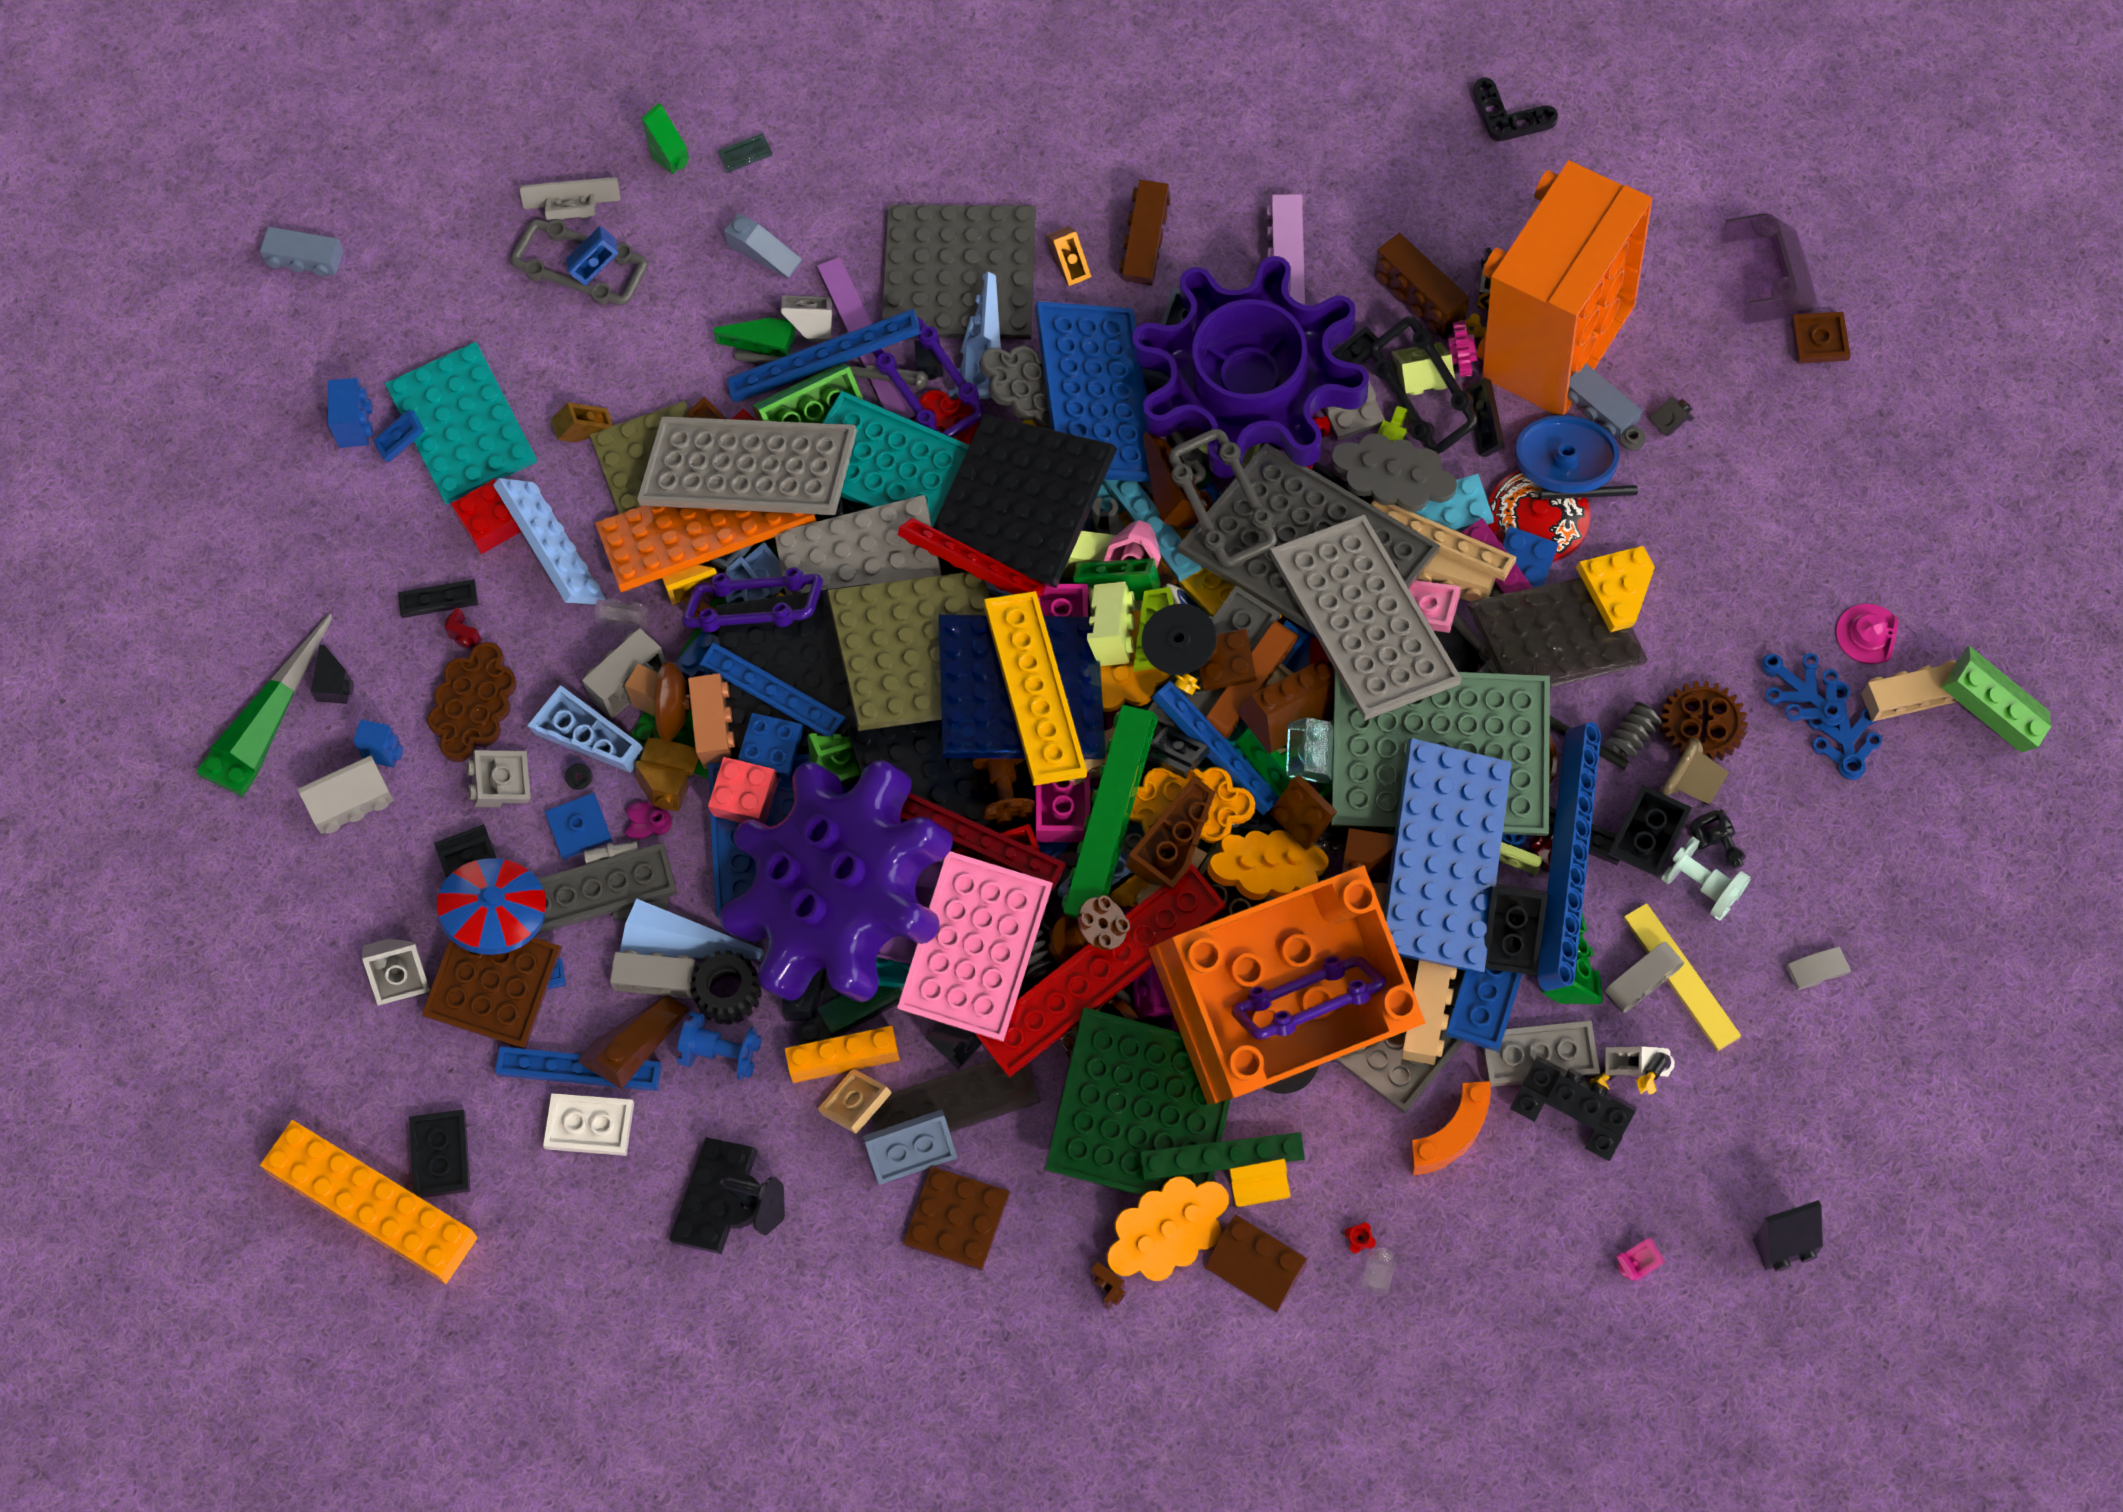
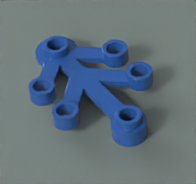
M1807 653L1803 656L1802 666L1805 669L1806 684L1783 666V660L1779 655L1768 654L1762 659L1761 668L1765 675L1769 677L1779 676L1796 690L1781 692L1779 688L1771 687L1766 691L1765 699L1770 705L1793 703L1786 707L1785 716L1787 720L1796 722L1799 719H1820L1827 726H1836L1844 720L1845 708L1841 703L1837 702L1836 685L1839 679L1837 671L1828 669L1822 675V682L1826 686V700L1817 694L1816 669L1819 664V658L1816 654ZM1811 659L1814 660L1815 663L1810 665L1807 664L1806 661ZM1772 660L1776 661L1777 664L1769 665L1768 662ZM1833 676L1835 679L1833 681H1829L1826 679V677ZM1777 694L1779 697L1776 699H1772L1769 697V695ZM1810 702L1816 708L1801 709L1798 704L1794 703ZM1796 710L1798 714L1791 715L1789 711ZM1835 710L1837 713L1831 715L1827 711Z
M1838 681L1836 692H1840L1843 697L1837 698V702L1844 706L1846 712L1844 720L1838 724L1839 729L1834 726H1827L1821 720L1819 725L1813 724L1811 719H1808L1807 723L1812 730L1822 731L1842 745L1843 748L1842 754L1830 746L1826 738L1818 737L1812 744L1813 751L1816 754H1824L1836 762L1838 770L1844 778L1857 780L1863 776L1866 770L1865 759L1873 750L1880 747L1882 737L1876 732L1869 733L1865 739V744L1855 754V741L1869 725H1873L1876 721L1872 722V720L1865 718L1864 714L1869 713L1866 708L1862 711L1858 722L1852 729L1850 728L1846 701L1850 696V687L1845 682ZM1869 738H1876L1878 744H1871ZM1816 743H1823L1825 745V748L1819 749L1816 746ZM1847 765H1854L1856 767V771L1849 770L1847 768Z

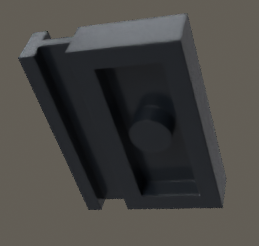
M1165 727L1151 742L1146 760L1186 779L1190 770L1194 771L1207 757L1209 749L1207 745Z
M484 824L434 842L446 878L456 869L467 863L481 859H497Z

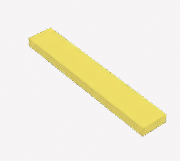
M1646 903L1624 916L1623 920L1647 954L1661 943L1667 942L1684 961V965L1667 979V982L1718 1052L1738 1040L1741 1034L1649 905Z

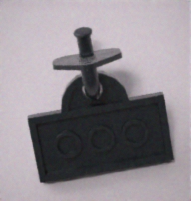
M706 1137L669 1241L680 1246L722 1255L730 1229H741L753 1223V1227L758 1233L764 1236L768 1235L782 1223L785 1217L783 1183L776 1177H769L765 1183L760 1184L753 1176H750L758 1152L754 1147Z

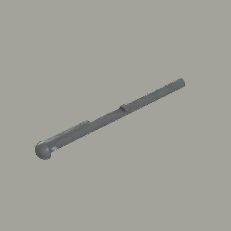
M736 351L735 360L759 364H766L782 358L781 356ZM866 365V368L849 366L855 377L892 381L888 375L879 373L876 366ZM896 369L905 383L916 385L917 390H922L927 386L928 376L925 372Z

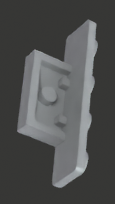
M616 177L520 186L523 208H545L546 220H564L574 217L588 218L595 216L596 203L620 201L621 199L618 178Z

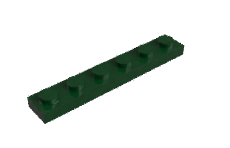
M1301 1132L1138 1152L1142 1180L1229 1170L1285 1159V1162L1305 1160Z

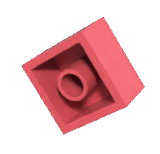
M723 757L708 804L712 815L740 823L747 819H754L765 824L779 781L775 769Z

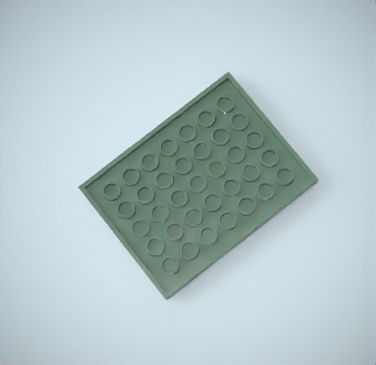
M1334 669L1332 807L1337 813L1331 820V827L1396 828L1407 742L1413 738L1512 762L1502 834L1547 836L1549 834L1550 676L1458 672L1462 678L1460 685L1364 721Z

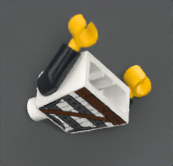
M1606 1047L1605 1067L1601 1070L1602 1075L1592 1078L1589 1083L1598 1082L1607 1087L1609 1091L1606 1080L1611 1081L1615 1076L1638 1077L1636 1083L1640 1094H1643L1646 1090L1648 1094H1653L1656 1092L1653 1080H1657L1659 1077H1668L1674 1068V1059L1670 1056V1050L1667 1048Z

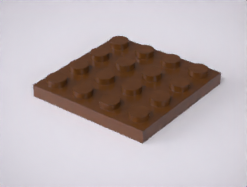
M533 937L532 940L516 950L488 955L465 950L449 939L422 1016L526 1049L562 947Z

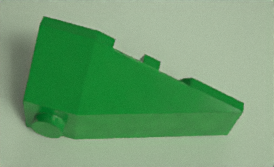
M1583 913L1574 983L1570 986L1551 991H1544L1541 988L1542 994L1559 1004L1603 1003L1600 973L1598 970L1592 971L1589 957L1594 956L1593 948L1588 947L1582 935L1587 931Z

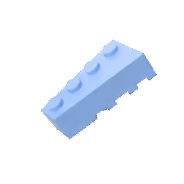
M561 685L527 725L539 737L629 773L635 768L636 761H640L644 750L640 743Z

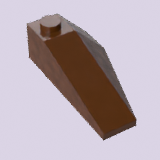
M1145 432L1143 439L1154 504L1160 513V519L1169 526L1174 525L1180 528L1197 524L1199 520L1183 488L1175 485L1172 479L1173 467L1169 460V453L1172 448L1165 439ZM1193 475L1192 484L1207 513L1214 502L1206 490L1200 492L1194 484L1196 478Z
M1193 776L1128 855L1125 867L1147 883L1172 890L1189 869L1215 791Z
M668 995L662 997L596 1039L579 1058L578 1063L622 1089L689 1011L688 1007Z

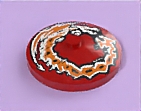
M1521 471L1508 475L1498 483L1488 500L1494 518V523L1488 524V526L1503 545L1509 526L1559 543L1553 562L1572 554L1582 544L1589 528L1590 508L1587 498L1539 500L1538 491L1545 488L1530 481Z

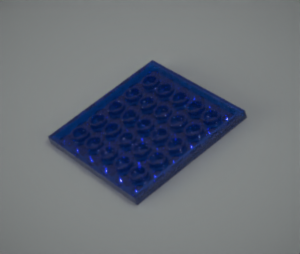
M938 615L942 758L1026 759L987 616ZM1043 616L1083 758L1105 759L1100 661H1096L1087 641V634L1093 633L1094 625L1090 626V617Z

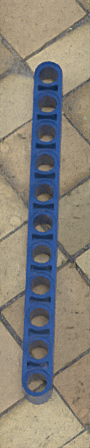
M1587 722L1567 729L1564 738L1547 886L1548 896L1537 973L1539 985L1544 991L1570 986L1575 980L1601 742L1600 729L1594 722Z

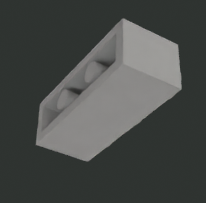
M624 950L623 953L615 952L610 984L614 991L694 998L690 982H693L691 978L692 972H697V963L695 959L687 955H677L676 958L656 952L650 953V955H641L633 950Z

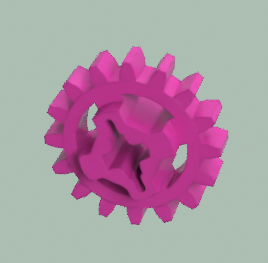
M1465 321L1453 322L1454 336L1448 337L1453 364H1458L1460 377L1471 376V362L1477 361L1474 334H1467Z

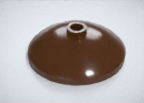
M666 661L662 664L657 678L655 718L660 738L663 741H671L680 732L686 722L688 711L692 709L688 684L684 675L674 662Z

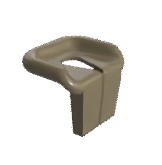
M1691 738L1667 781L1661 786L1660 793L1669 796L1672 793L1682 791L1710 804L1729 771L1703 753L1702 744L1698 739Z

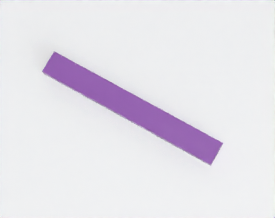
M838 257L818 265V271L847 333L871 325L872 323L841 258ZM872 352L859 357L864 368H866V365L876 366V357ZM869 378L883 409L911 421L915 418L913 410L892 381Z

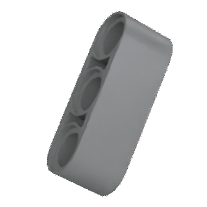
M1663 942L1610 984L1605 993L1622 1013H1625L1675 974L1684 965V961L1667 942Z

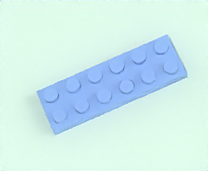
M499 478L493 486L566 603L601 604L606 598L600 590V585L591 576L587 564L578 555L575 545L569 540L564 532V527L552 513L551 506L542 497L539 487L534 482Z

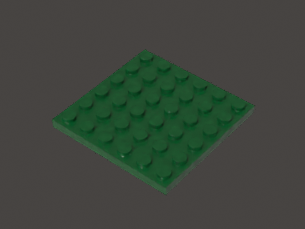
M1083 1007L1043 1171L1139 1196L1147 1191H1161L1163 1184L1172 1177L1142 1180L1138 1152L1221 1142L1231 1099L1210 1105L1207 1104L1181 1033ZM1215 1171L1181 1176L1190 1179L1197 1186L1205 1181H1213Z

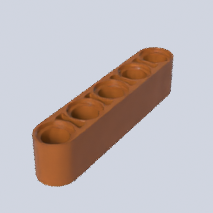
M1274 621L1252 652L1257 680L1227 687L1206 717L1225 739H1228L1242 720L1237 711L1252 694L1266 686L1297 641L1298 634L1277 621Z

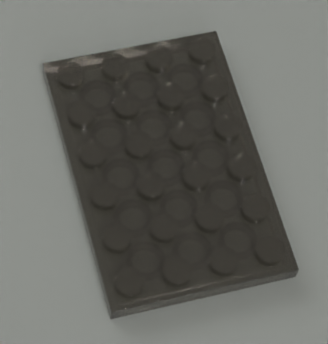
M1581 577L1471 601L1467 607L1499 674L1550 676V687L1638 667L1648 661L1632 627L1614 632L1609 631Z

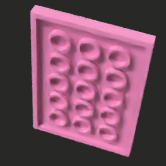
M950 851L945 857L929 907L939 918L938 932L928 943H918L897 1009L1004 1042L1053 883Z

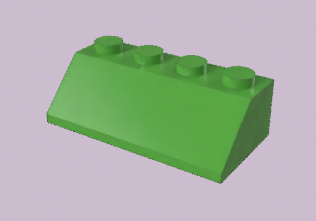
M841 363L753 404L752 408L758 421L823 423L841 391L862 400L864 399L850 367Z
M1971 646L1966 647L1941 686L1942 689L2022 753L2039 747L2051 728L2050 711Z

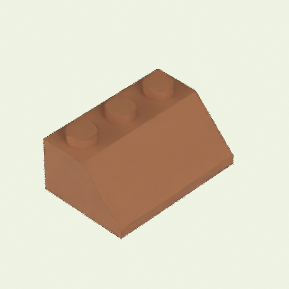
M720 673L688 678L696 754L704 769L708 768L709 763L722 762L723 757H732L731 748L735 747L733 731L729 732L728 725L729 722L733 721L731 707H726V698L730 697L728 682L723 681Z

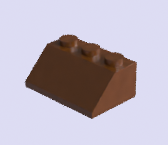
M1349 828L1342 873L1364 865L1371 883H1380L1388 878L1395 835Z
M1235 1214L1221 1235L1205 1269L1277 1313L1305 1270L1307 1258Z

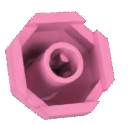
M1140 520L1130 523L1111 539L1104 561L1154 558L1156 567H1158L1161 555L1156 534L1151 525Z

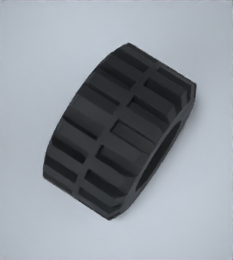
M720 950L715 951V956L711 958L709 954L705 956V962L703 964L698 962L696 965L697 972H692L691 978L693 982H690L692 995L701 1013H704L707 1019L711 1020L714 1018L715 1023L718 1024L725 1020L727 1025L733 1024L732 1019L736 1018L738 1022L744 1020L742 1015L746 1013L748 1016H751L753 1014L752 1007L757 1008L759 1005L758 998H761L762 991L761 985L758 982V973L751 960L747 957L744 959L741 953L736 952L734 956L731 950H725V954H721ZM732 976L741 980L739 990L730 997L719 998L711 994L714 983L720 978Z

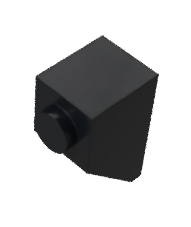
M319 645L311 693L316 702L347 704L348 696L352 695L354 691V682L325 645Z

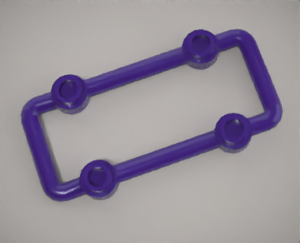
M917 317L921 334L918 335L921 346L932 350L959 388L958 395L960 401L965 405H971L975 412L945 431L940 432L936 427L937 420L934 413L930 410H924L896 370L897 363L894 356L890 353H884L882 349L873 351L872 353L876 357V367L879 373L890 377L915 413L916 423L953 438L980 421L983 414H985V409L979 401L977 386L965 381L940 346L937 330L934 327L926 326L923 320Z
M797 567L786 570L785 576L731 580L726 574L719 573L712 578V582H703L693 588L682 617V623L688 628L701 627L704 632H713L720 626L765 622H774L778 627H785L794 620L807 619L814 613L823 586V578L818 574H804ZM812 584L803 609L792 610L786 603H778L770 612L718 615L713 609L707 608L699 613V617H694L700 597L706 592H714L716 596L724 597L733 590L786 586L789 591H798L805 585Z
M1329 956L1323 960L1322 969L1269 991H1266L1261 986L1250 989L1247 1000L1234 1005L1231 1014L1255 1039H1265L1275 1034L1287 1036L1296 1030L1297 1025L1350 1003L1360 1005L1368 1002L1371 994L1382 990L1386 986V979L1361 956H1352L1344 960H1340L1337 956ZM1353 967H1358L1373 981L1369 984H1365L1363 980L1351 981L1348 985L1347 993L1294 1015H1290L1288 1011H1279L1274 1014L1272 1024L1263 1028H1259L1244 1013L1249 1010H1266L1271 1006V1001L1324 979L1330 981L1338 980L1345 975L1346 970Z

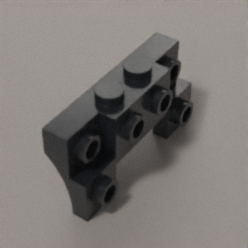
M1537 1055L1510 1110L1533 1122L1536 1121L1544 1104L1563 1112L1594 1129L1585 1145V1149L1610 1162L1637 1107L1610 1094L1608 1088L1598 1082L1591 1084L1584 1080V1076L1573 1069L1566 1071Z

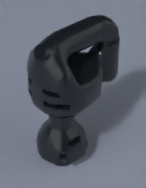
M1713 810L1692 821L1690 830L1692 836L1700 841L1699 849L1722 842L1726 851L1724 856L1726 865H1732L1734 869L1744 866L1742 860L1746 858L1743 850L1735 846L1732 840L1736 831L1724 810ZM1719 820L1717 827L1702 831L1701 827Z

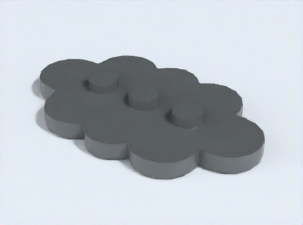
M1026 346L1015 347L1010 353L1000 348L987 349L980 358L979 368L991 380L989 394L992 399L1001 405L1010 406L1012 412L1018 418L1033 420L1036 426L1051 430L1042 359L1039 358L1033 349Z
M1374 433L1363 437L1359 444L1341 443L1333 450L1332 465L1338 472L1347 475L1346 485L1351 493L1363 497L1371 495L1381 505L1397 503L1402 509L1415 512L1425 508L1429 500L1440 503L1447 502L1456 493V479L1451 473L1441 470L1442 460L1438 453L1426 448L1416 450L1415 446L1407 440L1400 439L1391 442L1386 436Z

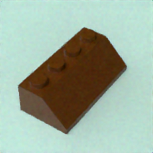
M1321 659L1252 694L1237 713L1270 754L1333 720L1334 672L1326 661Z

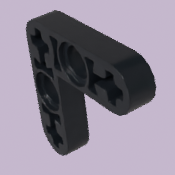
M1480 78L1474 84L1473 93L1488 134L1494 141H1506L1549 130L1557 123L1558 112L1549 105L1507 115L1497 86L1492 79ZM1483 86L1485 87V89H1489V98L1487 99L1484 90H1481V87ZM1488 106H1495L1499 111L1495 114H1490L1485 109ZM1544 114H1546L1547 117H1551V119L1547 121L1546 118L1542 117ZM1519 120H1526L1530 125L1526 128H1521L1516 123ZM1500 126L1501 129H1504V132L1500 133L1499 130H1496V127Z

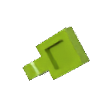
M1397 406L1391 423L1383 420L1377 434L1386 436L1391 442L1400 439L1404 440L1407 429L1403 428L1402 425L1407 416L1405 415L1407 409Z

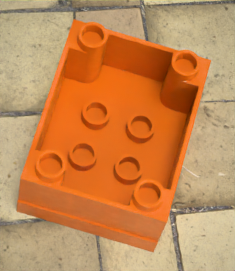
M1570 160L1567 161L1559 174L1551 170H1547L1543 174L1534 194V198L1541 201L1509 251L1507 252L1496 247L1485 264L1483 276L1491 279L1487 332L1476 352L1477 358L1484 361L1482 378L1490 379L1493 384L1536 404V406L1553 415H1566L1572 405V402L1567 398L1570 377L1574 373L1580 372L1585 364L1589 365L1593 370L1596 368L1636 305L1653 200L1652 197L1627 185L1623 186Z
M1364 865L1177 935L1148 948L1208 1105L1239 1097L1426 1024ZM1329 956H1337L1340 960L1352 956H1361L1386 979V986L1382 990L1371 994L1368 1002L1360 1005L1350 1003L1297 1025L1296 1030L1287 1036L1275 1034L1265 1039H1255L1231 1014L1234 1005L1247 1000L1250 989L1261 986L1266 991H1269L1322 969L1323 960ZM1353 967L1346 970L1345 975L1338 980L1330 981L1324 979L1271 1001V1006L1266 1010H1249L1244 1013L1259 1028H1263L1272 1024L1274 1014L1279 1011H1288L1290 1015H1294L1347 993V988L1351 981L1363 980L1365 984L1373 981L1358 967Z

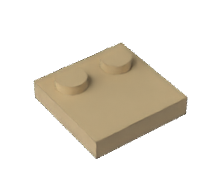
M852 1069L819 1106L818 1110L824 1117L857 1134L892 1093L887 1086Z

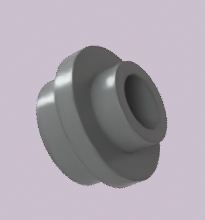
M1630 426L1620 435L1621 445L1628 450L1640 449L1646 440L1644 431L1636 426ZM1629 435H1635L1637 439H1631Z

